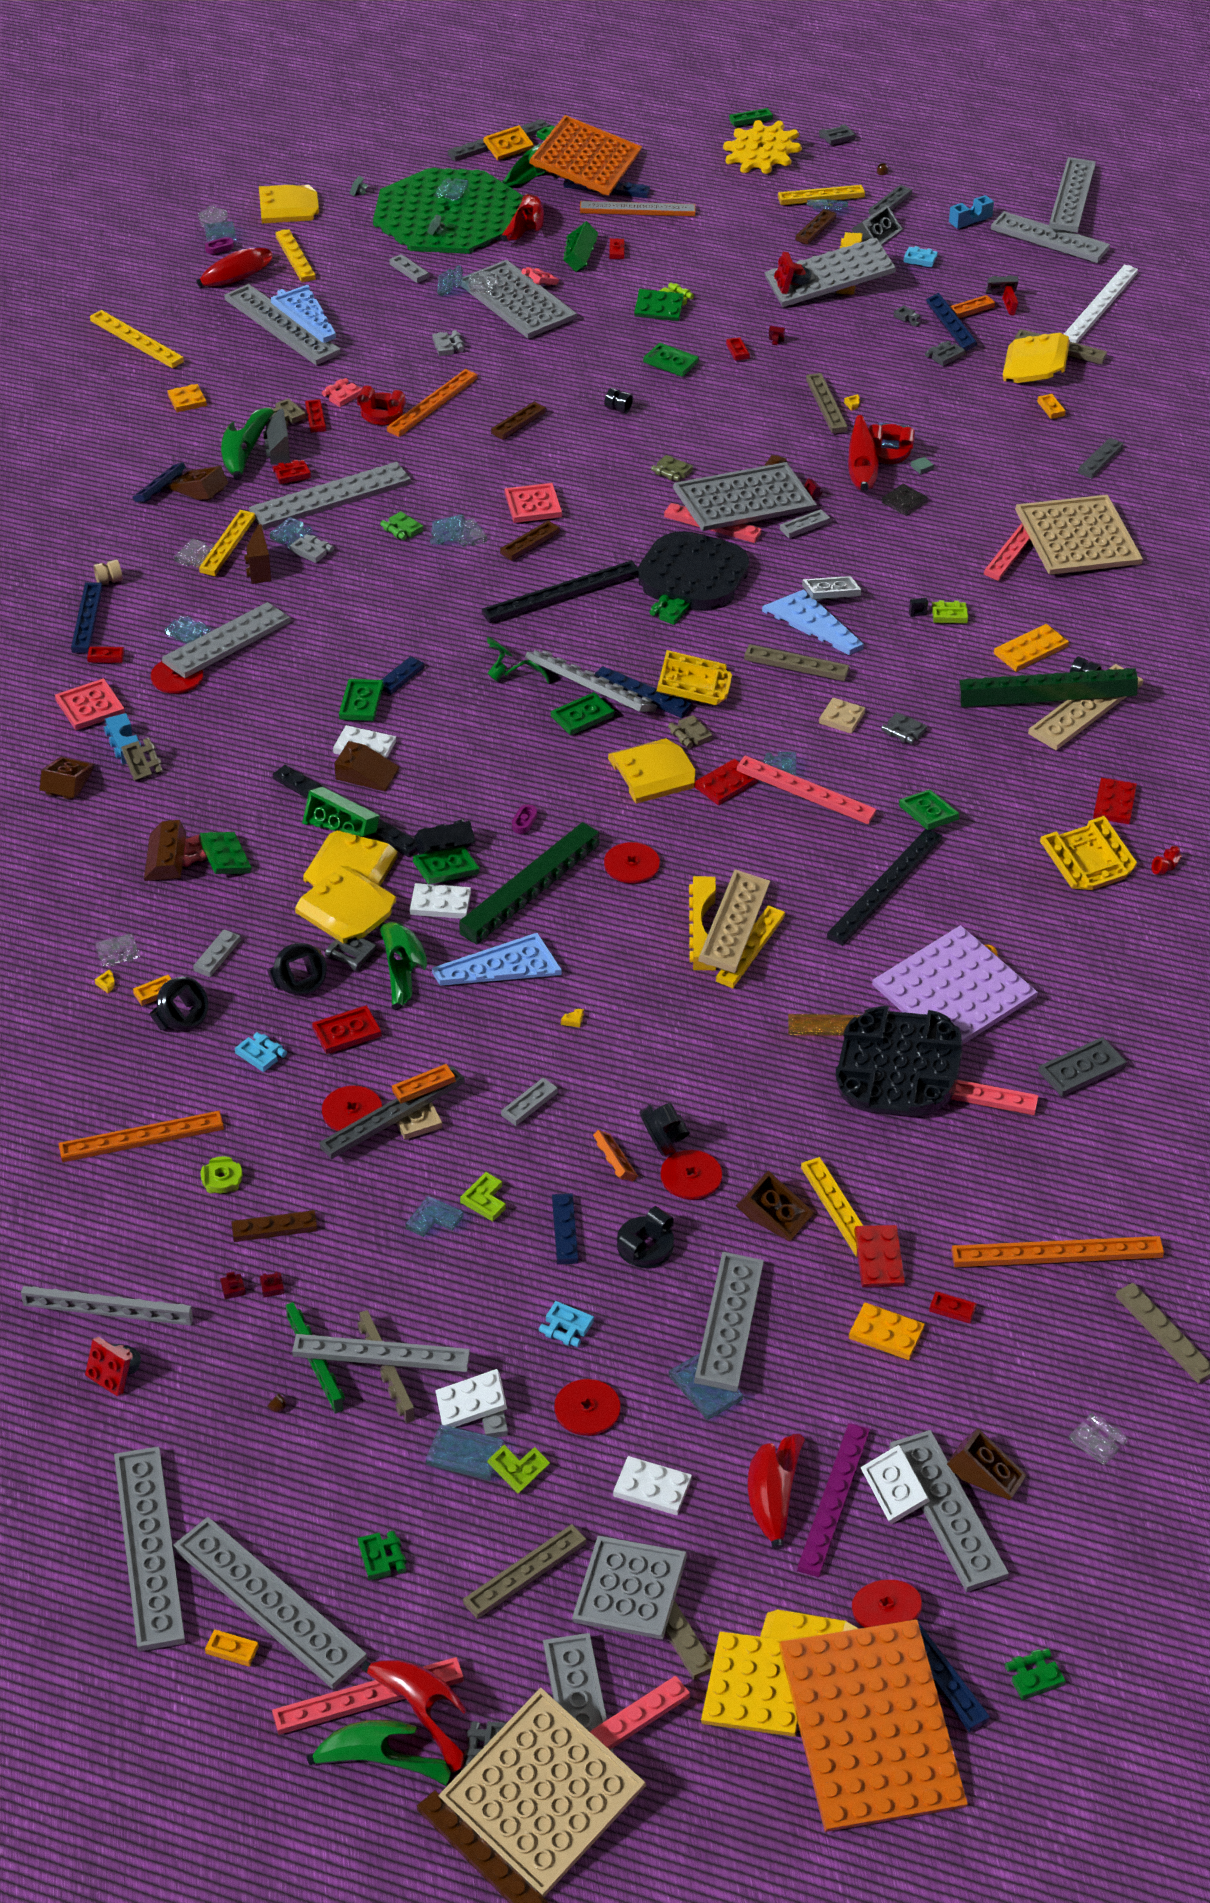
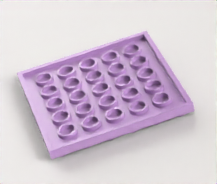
M961 925L872 980V985L902 1012L927 1014L928 1010H933L948 1016L961 1032L962 1045L1037 998L1038 992Z

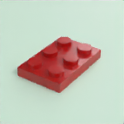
M734 758L696 780L694 787L719 806L758 783L759 780L736 771L739 761Z
M1101 778L1093 818L1105 816L1108 821L1129 825L1137 784Z
M367 1005L312 1023V1029L326 1055L382 1037L381 1030Z
M897 1225L855 1226L854 1233L862 1287L904 1286L905 1280Z

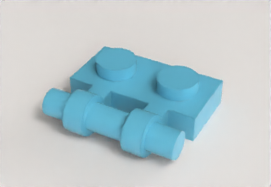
M917 246L909 247L904 256V263L933 267L938 252L929 248L926 250L920 249Z
M256 1032L253 1036L255 1041L248 1037L235 1047V1054L262 1072H265L278 1061V1055L282 1058L287 1055V1051L283 1049L282 1045L272 1042L270 1037Z
M555 1301L546 1315V1322L551 1324L549 1326L541 1324L539 1332L544 1333L550 1339L556 1338L561 1340L567 1346L573 1345L578 1348L581 1339L576 1338L575 1335L578 1334L584 1337L594 1322V1316ZM559 1327H561V1328L566 1329V1330H568V1331H567V1333H564V1332H561V1331H559V1330H557V1329H558Z

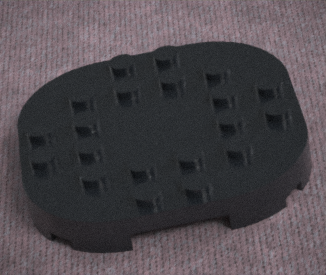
M688 531L672 532L658 538L639 565L638 583L639 586L643 587L645 594L657 600L662 595H666L669 598H678L691 603L690 609L712 610L713 607L718 605L721 608L734 599V592L743 578H747L749 557L744 549L729 541Z
M878 1006L864 1010L865 1014L851 1019L843 1033L844 1041L839 1064L836 1066L838 1090L848 1104L867 1112L922 1116L936 1112L951 1100L957 1085L963 1046L961 1032L948 1016L933 1010H928L927 1014L890 1011L889 1006Z

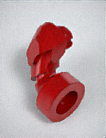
M1171 846L1170 849L1165 850L1164 857L1156 856L1152 861V872L1156 875H1164L1167 871L1174 870L1182 857L1180 848Z

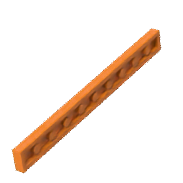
M1160 1236L953 1245L951 1249L954 1267L1163 1258L1164 1255Z

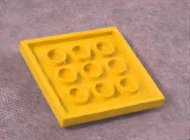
M719 1631L701 1717L702 1724L796 1737L798 1721L779 1648L780 1641L786 1640Z

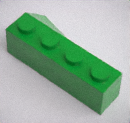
M587 221L566 236L567 245L565 246L566 251L564 252L563 260L575 272L587 266V260L591 256L590 253L594 249L593 246L597 242L596 238L599 234Z
M324 787L309 791L302 824H311L315 827H326L334 831L340 830L349 834L366 836L376 832L380 815Z

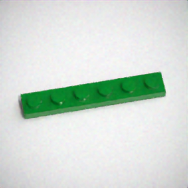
M294 1302L286 1304L287 1319L295 1335H312L310 1326L308 1324L305 1325L303 1322L304 1315L301 1309L297 1310ZM307 1358L334 1413L343 1411L345 1396L341 1388L337 1389L335 1375L333 1372L329 1373L327 1360Z

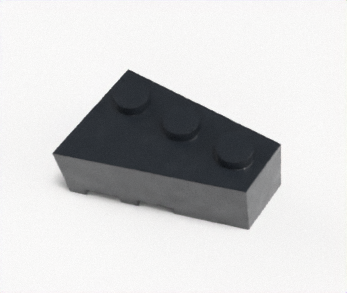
M461 819L454 821V824L447 825L445 823L436 827L418 830L414 838L419 855L460 846H472L476 841L471 822Z

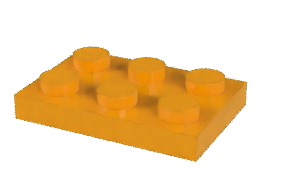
M520 125L485 136L483 139L497 161L530 150L534 146Z
M864 1302L849 1332L848 1339L910 1360L925 1324Z

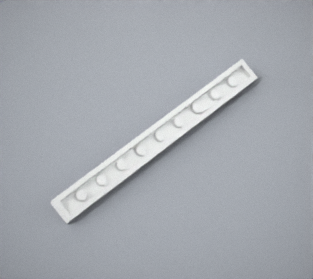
M1124 264L1064 333V335L1069 336L1070 342L1078 343L1137 275V268Z

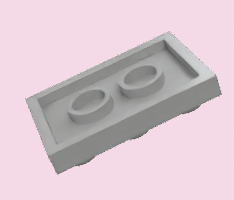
M851 576L803 579L802 586L814 600L861 596V588Z

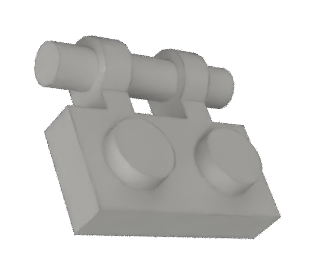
M453 330L452 335L449 336L447 332L432 334V340L439 356L452 355L455 350L459 352L464 351V343L457 330Z
M308 534L304 536V539L300 537L290 545L291 552L314 563H317L326 556V551L332 552L334 549L329 542L321 541L318 537Z

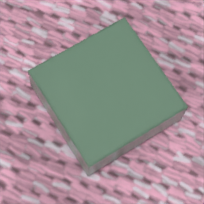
M925 457L911 461V467L919 474L933 470L934 465Z

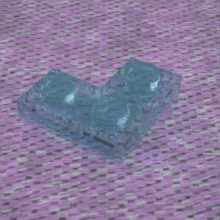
M830 199L807 200V206H813V209H821L822 207L823 209H832L833 207V210H842V208H848V202Z
M427 1196L406 1222V1229L422 1237L426 1235L434 1223L453 1231L462 1220L463 1211Z

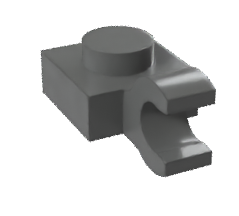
M903 305L894 311V317L906 322L909 320L914 327L920 324L917 321L920 315L915 314V310Z

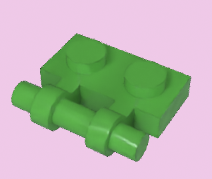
M401 511L390 517L388 522L382 520L380 523L385 531L393 533L394 537L406 540L407 536L412 538L423 531V525Z

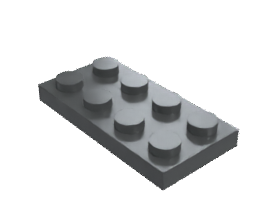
M1101 1037L1040 1065L1038 1072L1063 1097L1125 1068L1127 1062Z

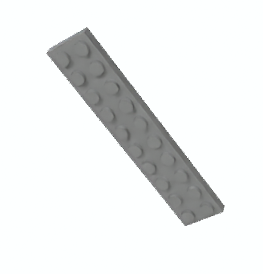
M1068 157L1049 222V228L1065 230L1069 233H1078L1096 161Z
M250 284L224 295L227 302L313 364H321L341 354L340 348L330 341L322 343L271 303V299Z
M394 462L249 507V512L255 513L256 522L259 525L261 524L264 530L410 485L411 478L398 462Z
M159 1446L114 1454L138 1652L184 1644V1629Z
M206 1517L173 1545L174 1550L332 1689L367 1659V1654L209 1517Z

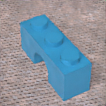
M984 195L974 199L971 209L963 203L951 206L949 223L958 229L986 220L993 215L994 201Z
M126 713L105 718L106 726H104L106 737L109 736L111 748L114 747L115 757L120 759L122 765L127 764L121 747L139 741L136 735H132L131 723Z

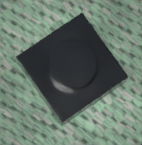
M927 598L910 600V617L927 615Z

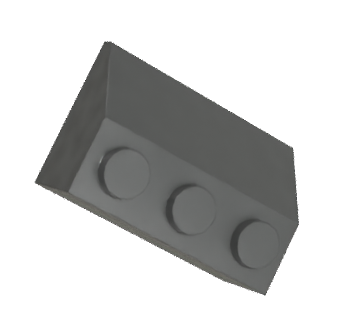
M887 204L851 230L853 233H863L862 242L871 238H877L882 245L901 231L902 228Z
M279 409L265 425L266 430H263L267 459L270 458L271 465L282 462L290 463L284 410Z

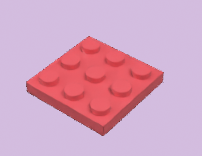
M553 483L505 488V497L514 523L562 517V510Z
M104 678L55 694L56 702L75 730L105 721V718L125 713L124 707Z

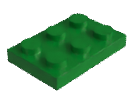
M639 289L634 317L679 321L684 294Z
M658 343L643 357V362L683 377L699 362V357L663 343Z
M348 679L339 711V719L374 721L384 686L383 680Z
M593 692L552 710L551 717L571 736L614 717V710Z
M930 789L899 800V806L927 830L959 820V813Z
M235 832L199 834L198 839L215 874L251 872L252 867Z
M464 846L413 856L414 865L428 885L479 874L480 868Z

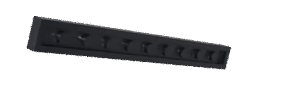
M631 560L482 608V615L489 623H493L638 575L639 568Z
M283 765L273 773L275 781L307 799L310 790L323 787L287 765ZM379 819L376 832L369 834L381 842L390 844L395 850L407 857L412 856L418 851L414 838Z
M925 829L827 932V939L843 946L941 842L942 835Z

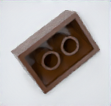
M180 820L162 821L150 833L144 881L181 878L186 831Z

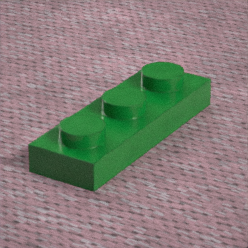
M768 108L731 114L729 115V120L734 127H740L746 124H754L757 120L761 122L773 120V114Z

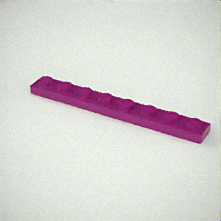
M848 1423L797 1568L798 1572L820 1577L869 1436L870 1429Z

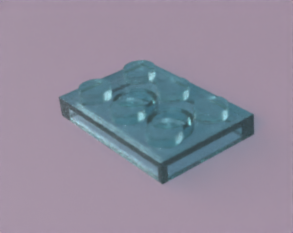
M699 1353L669 1370V1377L706 1420H709L742 1401L743 1394L738 1389L737 1392L694 1383Z
M440 1424L427 1455L426 1465L490 1481L494 1469L487 1461L504 1445V1441Z

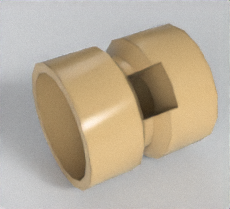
M117 559L108 561L106 565L104 563L94 565L97 583L106 585L109 584V581L115 583L123 580Z

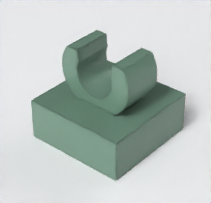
M357 177L349 194L355 196L358 193L363 196L366 193L364 190H366L368 185L363 183V177Z
M435 215L429 224L427 231L429 234L433 235L435 231L442 234L445 224L440 222L441 216Z

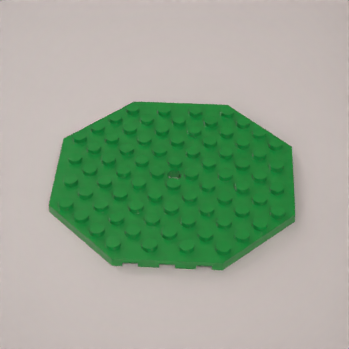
M427 168L380 189L373 217V226L376 228L380 227L382 232L388 236L392 235L395 237V241L401 245L405 244L410 251L470 254L477 247L483 248L490 245V242L493 240H501L500 236L506 230L519 208L523 195L486 171L478 169ZM438 214L441 216L440 222L445 224L442 234L435 231L431 235L427 232L429 224L435 215Z

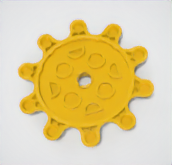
M760 120L754 122L752 129L743 130L736 128L734 130V137L737 139L726 141L723 145L725 151L733 152L726 156L725 162L727 164L741 163V173H748L752 168H760L762 173L768 174L772 171V166L775 164L789 166L792 161L788 155L802 151L800 143L792 142L799 137V132L796 129L783 131L785 126L782 121H777L772 126H764Z

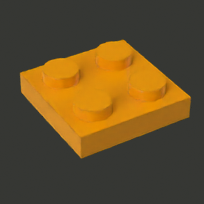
M198 384L167 390L168 397L176 412L207 406L206 399Z

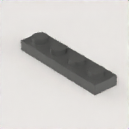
M899 185L869 208L868 214L871 215L887 204L891 210L912 195V189Z
M1109 438L1078 468V474L1092 479L1123 449L1124 443Z

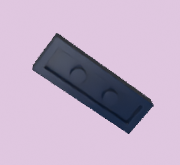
M410 656L381 679L384 684L382 691L392 695L424 669V663Z

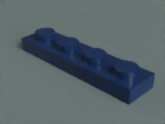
M184 462L173 464L136 493L133 496L134 501H142L143 503L149 501L151 495L157 494L162 490L161 487L169 485L173 478L182 475V471L186 468Z
M573 1193L552 1194L557 1265L578 1264Z

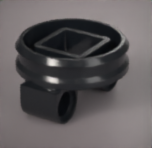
M294 943L284 947L278 953L274 966L267 969L273 988L280 987L292 995H308L318 990L323 984L327 974V965L321 950L307 943ZM303 958L307 972L311 976L295 982L289 963Z
M181 976L170 979L160 988L157 996V1007L149 1015L160 1030L167 1029L168 1027L175 1030L195 1028L204 1021L208 1013L209 1002L206 991L193 978ZM177 996L180 997L186 1007L193 1006L184 1015L173 1002V999Z
M650 1103L646 1108L639 1111L641 1119L661 1155L667 1157L670 1153H676L677 1149L674 1142L677 1143L683 1140L690 1132L682 1116L677 1114L673 1104L668 1103L655 1109L652 1103Z
M654 1206L646 1216L636 1217L625 1222L617 1234V1250L619 1255L627 1263L640 1268L655 1267L667 1261L674 1248V1235L671 1230L674 1218L659 1207ZM643 1234L656 1241L647 1251L646 1242L640 1238Z

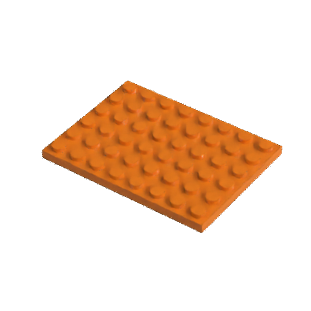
M564 115L530 158L529 163L536 168L545 169L547 172L557 174L563 179H569L575 184L584 185L588 189H594L602 195L609 196L641 152L642 146Z
M917 1620L780 1641L779 1648L825 1832L966 1808L968 1803Z

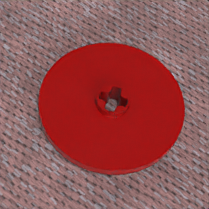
M162 661L155 665L151 671V682L154 687L166 693L178 694L188 692L196 688L203 680V669L184 678L162 663Z
M636 842L618 844L612 847L604 858L606 872L615 880L624 883L647 881L655 876L660 866L658 854L651 847Z
M344 1086L334 1090L325 1098L322 1104V1117L329 1127L340 1131L382 1107V1102L374 1091L366 1087Z
M683 1150L672 1154L664 1161L660 1176L663 1186L671 1194L679 1198L694 1200L707 1197L718 1189L722 1181V1169L718 1161L705 1152Z
M580 1379L567 1384L559 1391L554 1403L555 1416L566 1430L574 1434L583 1436L597 1435L610 1429L618 1420L620 1400L614 1389L606 1383L594 1379Z
M888 1579L872 1582L861 1588L852 1601L853 1616L865 1628L916 1620L922 1610V1600L919 1592L910 1584L899 1580Z

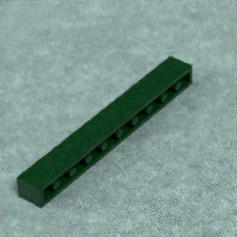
M1136 668L994 678H967L959 680V698L961 707L1137 696L1138 677Z
M584 822L580 823L459 921L460 935L476 945L485 940L495 929H498L505 921L511 919L516 912L523 909L527 903L535 899L543 890L549 888L554 881L560 879L564 873L572 869L575 864L583 860L591 851L597 849L600 843L599 831Z

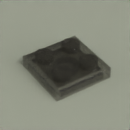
M901 484L882 497L883 504L905 516L910 515L928 501L927 496L905 484Z

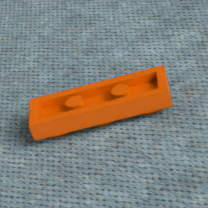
M984 295L952 305L950 308L960 319L994 308L995 302L988 295Z
M444 1064L392 1085V1092L400 1104L456 1082L455 1075L448 1065Z
M597 1130L593 1134L597 1141V1146L605 1153L606 1160L615 1169V1174L622 1180L626 1179L633 1182L638 1175L612 1135Z

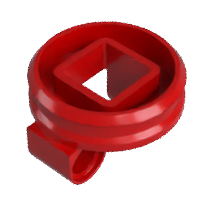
M366 385L362 387L357 397V405L361 408V416L367 422L374 425H389L403 415L406 398L402 391L395 390L392 394L385 392L375 393L371 386ZM376 407L388 408V411L378 410V409H375V408H376Z
M873 424L869 426L879 462L896 464L904 461L910 455L914 447L915 430L913 428L902 427L896 424H885L882 426ZM882 440L899 441V449L882 448Z

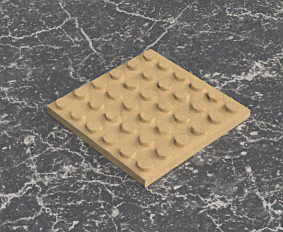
M1108 495L1016 504L1015 510L1049 575L1142 564L1143 558Z
M540 1687L438 1796L542 1897H545L646 1787V1783Z

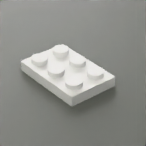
M345 726L333 747V753L340 755L347 742L352 741L364 744L387 758L396 743V736Z
M415 883L410 915L462 919L468 912L471 887Z
M497 1369L435 1390L441 1422L445 1430L507 1409L502 1381Z
M900 1445L860 1467L891 1524L930 1502Z
M628 1456L614 1488L613 1497L678 1515L692 1475Z

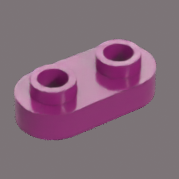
M229 237L212 240L205 244V250L210 255L230 251L234 247L233 239Z
M530 804L521 806L512 820V830L518 834L528 832L537 818V808Z

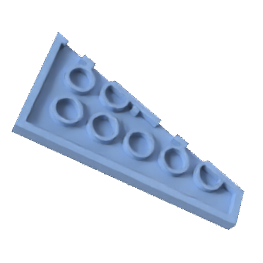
M309 285L271 297V303L322 343L336 339V333L331 324L328 323L327 317L324 316L323 310L317 299L314 298L313 292L310 291Z
M804 589L762 606V612L766 614L771 613L775 615L774 618L778 620L783 619L789 622L790 626L810 636L813 634L818 637V640L822 642L827 641L833 644L832 647L848 655L863 650L864 644L822 605L812 599Z
M534 933L433 967L432 973L439 985L442 986L562 975V970L538 933Z

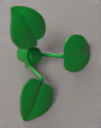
M489 636L487 637L489 648L498 649L500 652L497 661L487 673L491 678L498 682L503 675L507 676L510 672L526 664L541 673L549 684L550 680L543 668L530 660H523L506 671L507 666L501 661L505 654L512 657V654L499 642Z

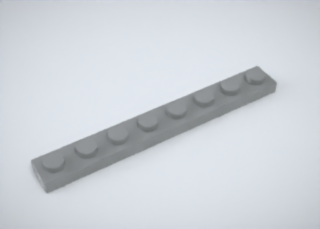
M23 1286L21 1291L23 1305L28 1307L191 1326L193 1321L191 1306L184 1304L87 1294L77 1291H61L35 1286Z
M296 1334L292 1353L293 1357L467 1372L470 1349Z

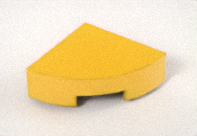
M858 394L844 398V403L853 411L858 408L860 397Z
M111 970L106 971L95 979V984L106 993H110L115 985Z
M575 1009L574 1012L566 1013L561 1019V1025L580 1028L584 1009Z

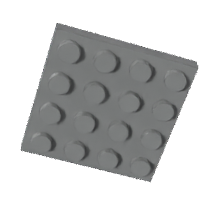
M598 1536L574 1610L573 1622L663 1640L686 1562V1552Z

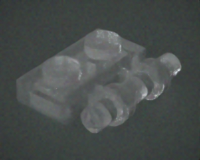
M474 518L458 522V527L453 523L448 525L450 534L455 536L456 542L462 547H466L469 542L472 546L487 542V535Z
M192 538L174 556L175 562L190 566L193 563V566L198 568L215 545L207 546L205 542Z
M132 933L95 942V948L103 967L108 965L112 967L116 966V963L134 961L133 959L140 958V952L137 950Z
M1090 1413L1087 1420L1092 1425L1089 1426L1082 1422L1070 1434L1069 1440L1105 1465L1118 1452L1119 1447L1114 1443L1118 1441L1124 1445L1128 1438L1122 1434L1120 1429L1117 1427L1113 1428L1107 1424L1106 1419ZM1102 1430L1109 1436L1106 1438L1099 1431Z

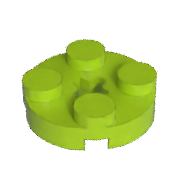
M220 1156L209 1160V1164L201 1168V1182L206 1191L211 1194L234 1192L238 1190L239 1184L242 1181L241 1165L238 1162H233L230 1157ZM220 1173H224L225 1175L223 1177H218Z

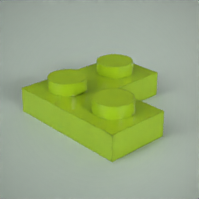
M485 1172L460 1197V1203L493 1222L506 1209L504 1202L493 1197L502 1187V1181Z
M505 1445L487 1461L517 1494L550 1464L535 1447L519 1460Z

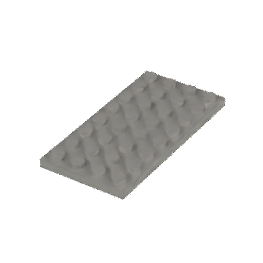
M871 238L861 243H855L848 247H842L835 251H829L825 254L796 262L810 270L811 279L804 285H790L787 294L781 293L776 279H774V273L778 268L764 272L781 306L785 307L895 273L896 268L878 239Z
M508 260L458 279V284L527 339L577 319L576 312L542 286L534 283L533 279L529 276L522 274V271Z
M787 462L676 482L673 485V489L702 531L815 510L817 506Z

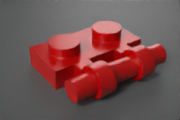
M292 460L290 463L284 464L282 462L272 466L279 484L311 478L310 470L304 460Z

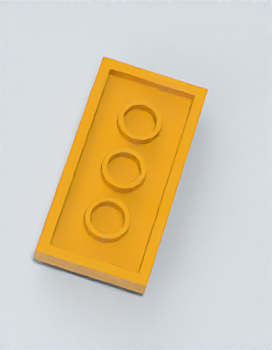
M1045 624L994 648V654L1017 672L1067 648L1069 641L1048 624Z

